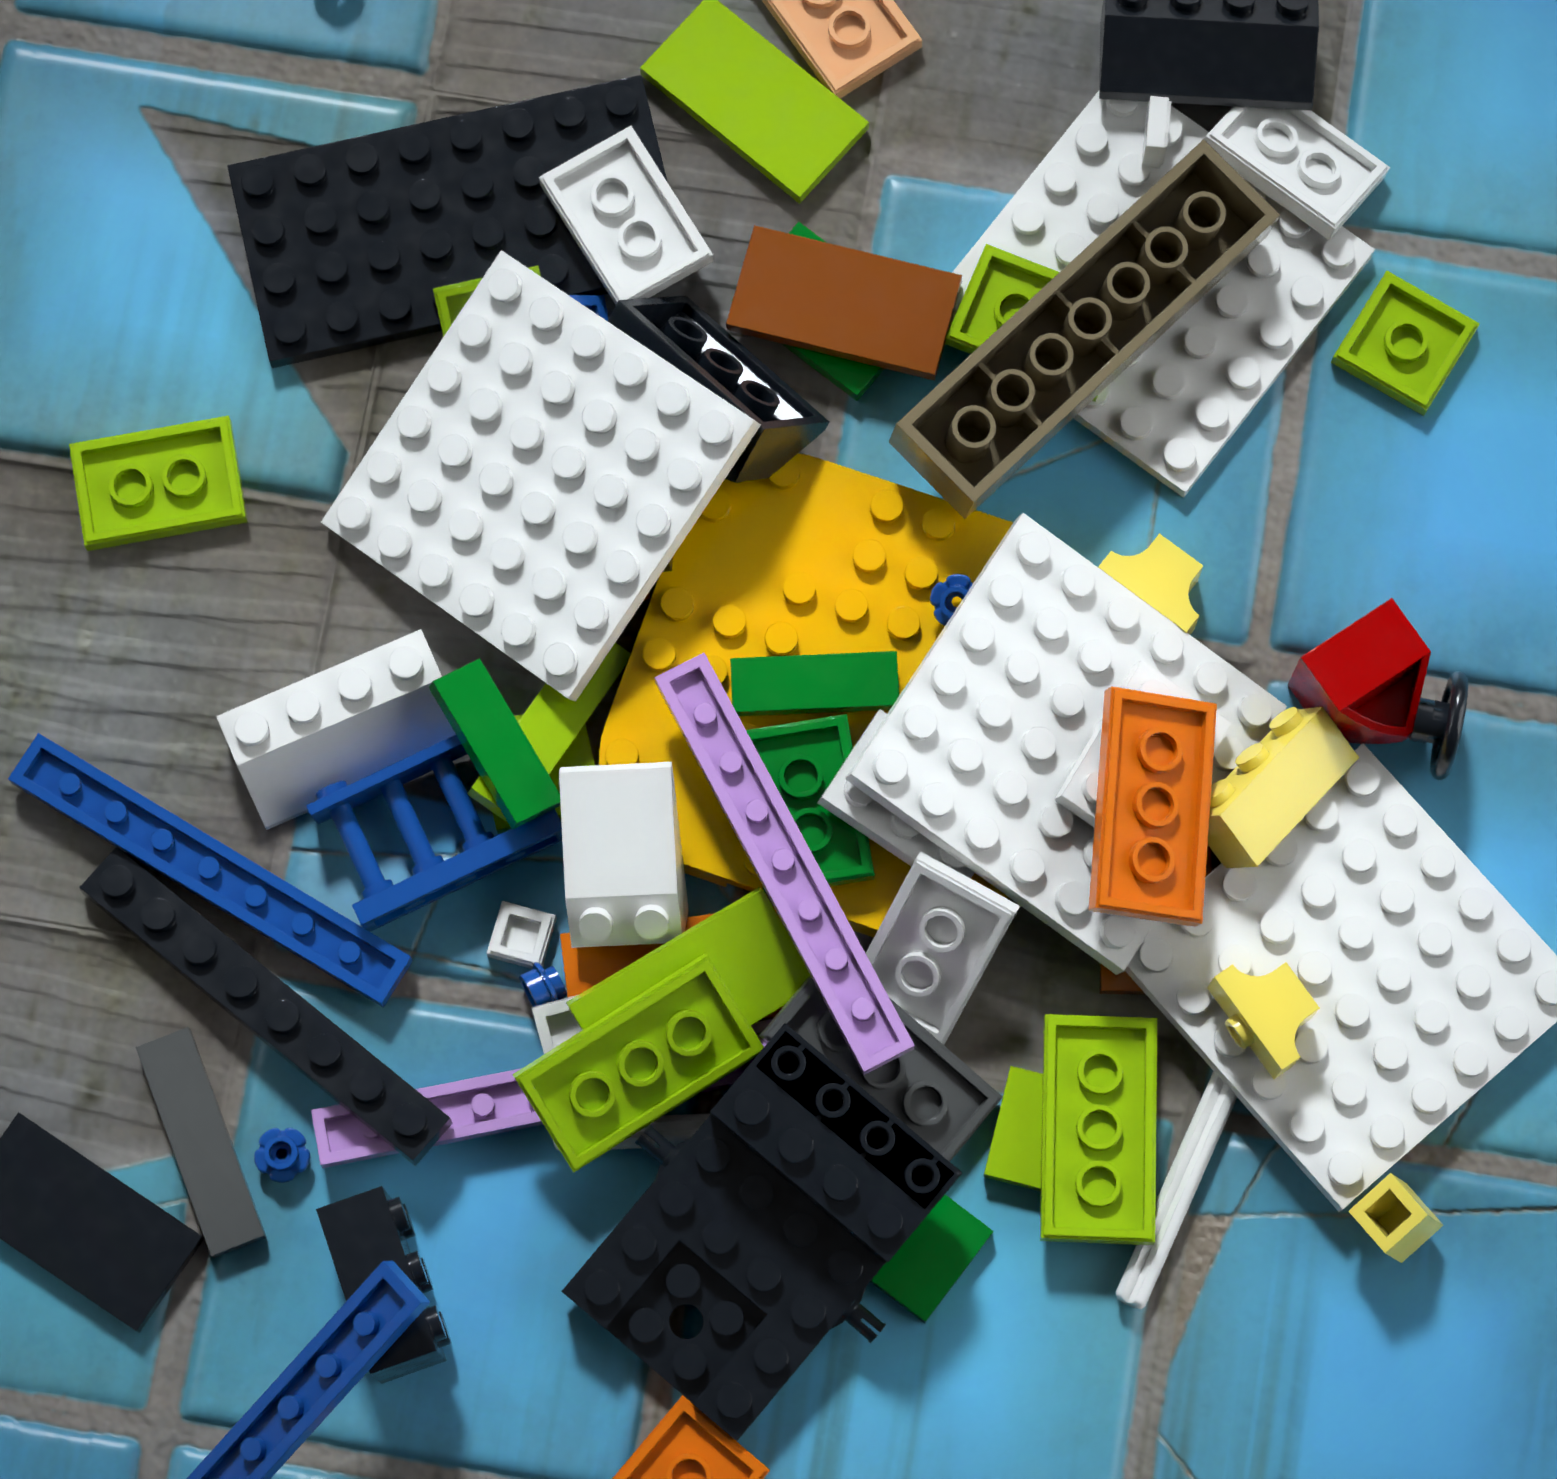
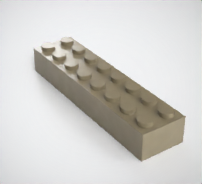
M1203 139L900 419L894 427L889 443L966 519L1268 236L1280 214Z

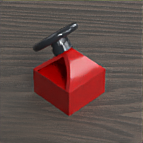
M1393 598L1300 657L1287 686L1304 709L1323 707L1348 743L1387 744L1402 742L1409 738V741L1424 744L1427 742L1432 743L1431 775L1436 780H1443L1450 774L1459 747L1465 719L1468 678L1463 672L1456 671L1449 677L1441 701L1421 698L1431 651Z

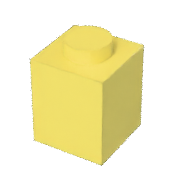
M1392 1173L1387 1175L1349 1210V1213L1383 1252L1400 1263H1403L1444 1226L1408 1184Z

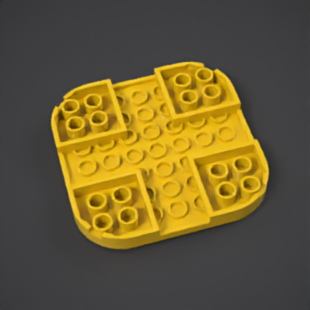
M799 453L767 479L744 481L741 483L725 479L674 554L672 571L662 572L657 581L605 722L599 749V765L672 762L685 874L724 887L728 883L751 892L758 887L762 888L759 877L655 684L654 677L705 653L732 703L730 658L897 651L900 695L945 627L934 617L935 607L930 603L932 589L937 583H944L946 578L953 574L966 575L974 583L1013 522L975 510L964 519L944 499L817 457ZM956 596L952 599V604L958 607L962 599ZM878 711L740 716L739 718L745 729L750 730L847 714L852 747L854 748ZM868 838L875 879L831 886L830 888L853 931L875 937L911 866ZM976 873L972 876V880L1008 900L1011 899Z

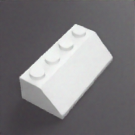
M421 629L216 716L266 830L309 812L306 805L317 800L315 794L322 788L339 781H346L347 785H350L456 735L429 689L432 681L442 677Z

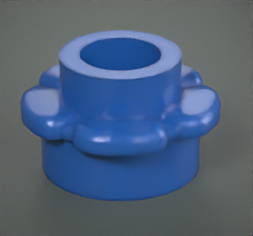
M963 574L949 575L944 583L939 582L932 589L930 603L935 607L934 617L940 624L945 626L957 609L952 604V599L958 596L963 600L973 583L968 576Z
M534 962L532 963V970L519 976L523 990L532 1007L557 1001L567 996L564 984L553 966L544 970L540 963Z
M272 1128L266 1131L259 1139V1149L254 1153L256 1167L261 1173L269 1174L270 1179L274 1182L285 1183L292 1181L295 1176L306 1170L310 1162V1151L305 1147V1137L293 1128H286L283 1131L279 1128ZM280 1149L287 1151L285 1159H278L277 1152Z

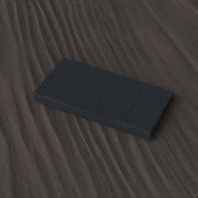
M19 1112L0 1138V1239L140 1333L205 1238Z

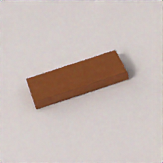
M754 225L726 321V328L729 331L935 381L946 336L961 288L962 275Z

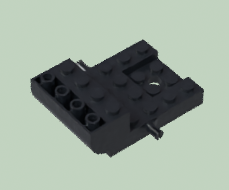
M786 1023L783 1024L713 1107L709 1117L691 1138L675 1147L655 1130L651 1124L645 1129L644 1133L656 1142L660 1148H656L642 1135L636 1140L635 1144H638L661 1164L655 1181L561 1291L736 1441L740 1439L830 1329L846 1321L863 1335L869 1343H872L878 1336L861 1322L863 1318L878 1332H881L886 1326L885 1323L860 1304L866 1286L882 1266L892 1259L962 1174L957 1167ZM681 1305H692L703 1316L702 1330L697 1336L690 1339L679 1338L670 1328L669 1319L671 1313Z

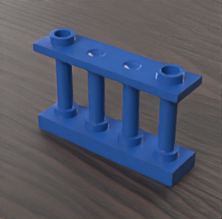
M453 735L350 785H347L346 781L330 784L315 794L316 801L306 805L311 817L318 825L329 819H333L365 888L361 893L363 900L352 904V907L361 926L369 932L562 841V824L556 810L553 809L514 830L510 829L495 837L491 831L486 832L453 763L454 760L467 755L457 735ZM431 771L434 772L466 841L462 845L464 852L445 861L441 855L435 856L403 787V784ZM380 795H383L415 863V866L411 869L413 876L396 884H393L391 879L385 880L353 811V808Z

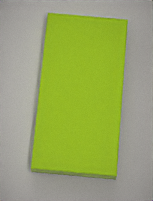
M703 0L640 67V74L799 204L869 129V122L718 0Z
M758 887L567 1001L566 1004L581 1030H584L706 953L750 1025H753L784 1006L810 976V973L766 893L761 887Z
M704 953L512 1075L573 1172H576L755 1058L764 1046L711 959Z
M1044 1015L1040 1241L1154 1245L1156 1210L1157 1018Z

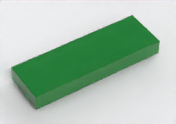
M897 651L730 658L732 705L739 717L890 710L899 697Z
M480 658L432 681L429 686L432 695L512 830L561 805L558 789Z

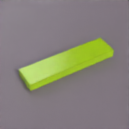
M617 643L613 645L576 702L566 698L545 683L518 721L548 774L551 773L627 665L631 653ZM479 776L467 795L507 822L483 779Z

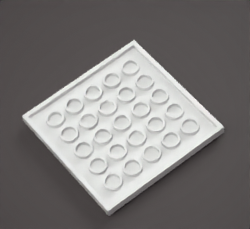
M1098 91L952 272L962 275V284L951 324L986 244L1060 272L1196 147L1209 132L1171 106L1168 143L1164 163L1160 165V168L1141 166L1145 121L1149 102L1099 99ZM1251 183L1249 184L1280 214L1268 236L1098 395L1096 402L1091 401L1074 417L1076 421L1183 498L1372 258L1375 251L1374 248L1343 226L1328 240Z
M501 250L321 523L566 698L576 702L761 424Z
M1022 513L1015 519L845 779L1117 975L1125 971L1155 921L1088 911L1094 827L1054 800L1103 718L1104 691L1111 686L1120 688L1133 665L1142 660L1198 700L1216 703V712L1232 722L1214 753L1212 784L1225 779L1237 767L1235 760L1239 754L1251 745L1259 743L1271 731L1269 727L1271 721L1282 711L1286 710L1287 706L1194 637L1185 633L1176 624L1029 516Z
M1364 743L1355 750L1359 759L1258 867L1226 868L1221 863L1205 877L1202 924L1193 927L1155 921L1125 969L1128 975L1213 1071L1220 1076L1225 1084L1230 1086L1236 1097L1338 1212L1342 1211L1557 1022V955ZM1287 962L1320 1007L1313 1018L1300 1026L1296 1031L1295 1046L1300 1058L1293 1067L1276 1079L1271 1077L1249 1046L1243 1049L1235 1042L1225 1026L1228 1016L1207 989L1212 979L1232 964L1244 974L1263 976Z

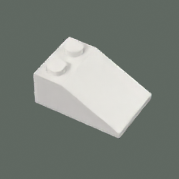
M672 762L560 767L559 785L564 884L571 947L664 944L685 932L689 908Z

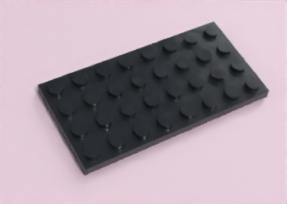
M642 74L227 165L271 367L277 368L442 331L433 288L484 277L501 250L527 268L538 265L541 277L567 295L608 294L541 187L539 177L625 128L632 126L667 181Z

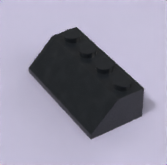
M1103 0L1100 22L1099 99L1149 102L1150 96L1168 97L1171 103L1312 111L1319 34L1318 0Z
M687 296L618 300L608 320L609 323L761 424L725 478L726 480L741 483L769 478L827 428L830 421Z

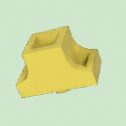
M1160 533L1151 545L1140 554L1123 556L1110 551L1098 568L1164 615L1185 633L1191 635L1196 627L1199 614L1192 608L1188 593L1198 582L1203 565Z
M1287 962L1263 976L1244 974L1233 964L1216 975L1207 989L1228 1016V1019L1225 1021L1228 1032L1241 1048L1246 1049L1249 1046L1271 1077L1276 1079L1293 1067L1300 1058L1295 1046L1296 1031L1300 1026L1311 1020L1320 1007Z

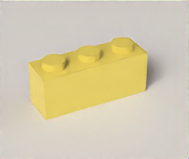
M1291 707L1282 711L1271 721L1269 725L1271 731L1259 743L1251 745L1239 754L1235 760L1237 767L1225 779L1212 784L1208 845L1224 867H1258L1359 759V756L1323 707L1305 709Z

